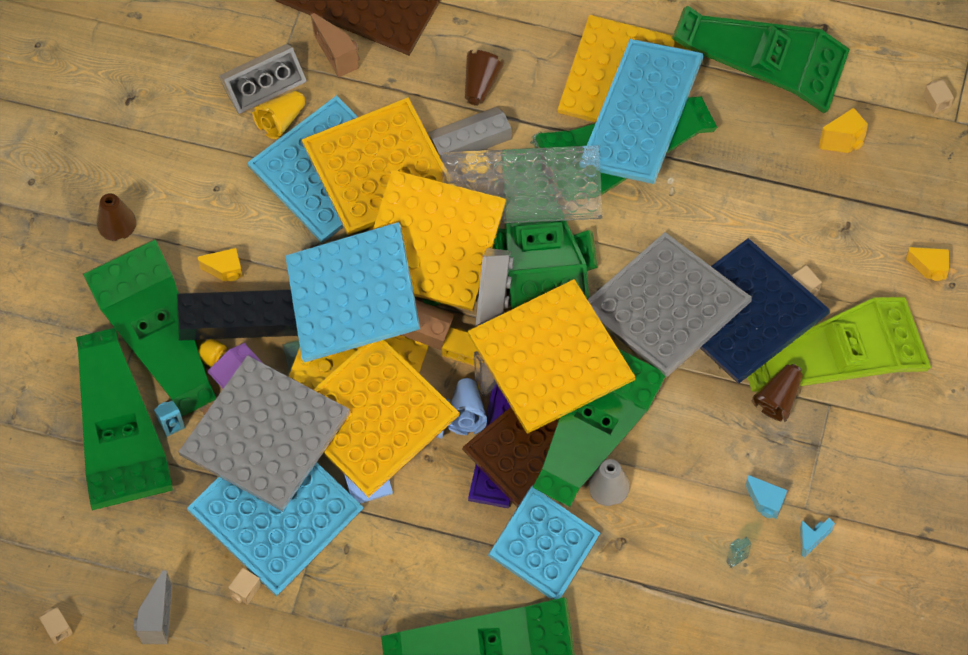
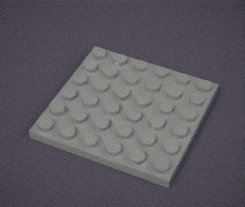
M666 232L588 299L605 329L650 365L659 369L666 377L752 301L750 295Z
M247 355L178 452L180 456L283 512L351 412L347 407Z

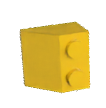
M852 108L823 127L819 148L843 153L860 149L864 144L868 123Z

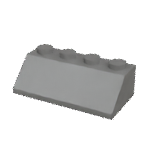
M288 44L219 75L224 90L238 114L307 82L293 47Z
M498 107L427 133L444 165L512 139L511 126L504 112Z
M487 248L483 255L475 327L504 314L505 308L509 306V296H506L507 288L510 289L512 277L508 276L509 269L513 268L514 257H510L511 251Z

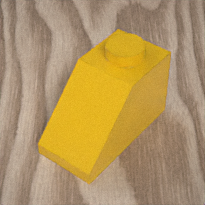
M909 247L906 260L925 278L934 281L946 280L949 273L948 249Z
M236 248L197 257L201 270L222 281H236L243 277Z
M450 327L442 346V356L480 368L482 365L481 356L468 333L464 329Z

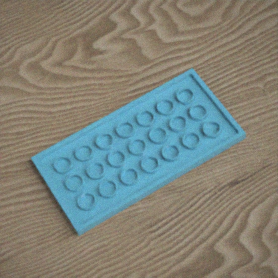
M630 39L579 163L580 168L654 184L703 60V53Z

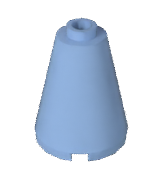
M463 378L457 382L451 400V405L459 411L460 415L448 425L450 431L460 435H468V432L477 434L486 427L487 417L477 383L470 378Z

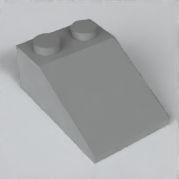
M162 570L140 606L137 618H134L133 628L142 644H168L172 582L167 570Z

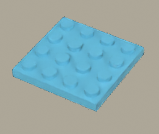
M530 487L487 556L551 600L562 597L600 535V532L542 492Z

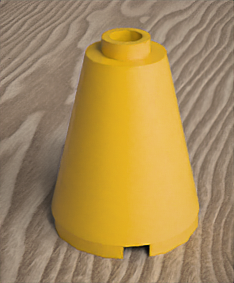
M292 91L259 104L254 108L255 111L252 112L254 122L260 131L264 129L267 132L265 135L268 138L278 139L304 108L305 97L300 92Z

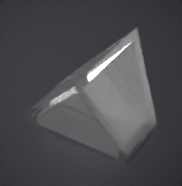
M476 351L474 352L475 382L480 394L487 396L497 383L479 352Z

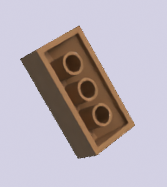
M415 300L420 329L402 334V336L441 350L455 314Z

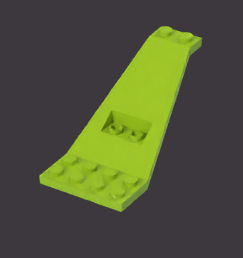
M874 297L813 326L747 378L752 392H757L785 365L791 364L797 365L802 370L803 378L800 386L894 372H925L931 366L906 298Z

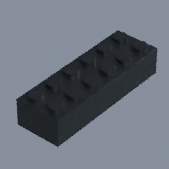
M291 289L177 294L179 341L298 336Z

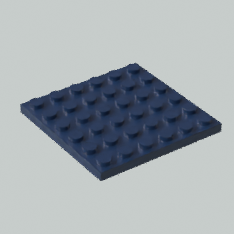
M748 238L711 267L750 295L752 301L703 344L700 349L739 384L830 314V310Z

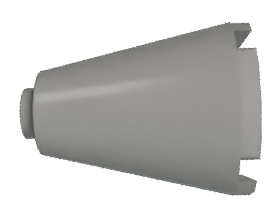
M612 459L605 460L590 477L588 485L592 499L604 506L622 503L627 498L630 489L628 477L620 464Z

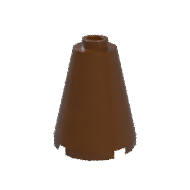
M470 50L466 58L465 99L468 100L467 103L478 106L487 97L504 66V60L502 59L500 62L497 60L498 56L490 52L477 50V53H472L473 50Z
M112 193L103 195L100 199L97 216V229L100 235L111 241L128 238L136 227L134 213L117 195Z
M795 364L785 365L753 396L752 403L757 408L760 405L763 408L761 412L768 417L780 422L783 419L786 422L803 378L801 368Z

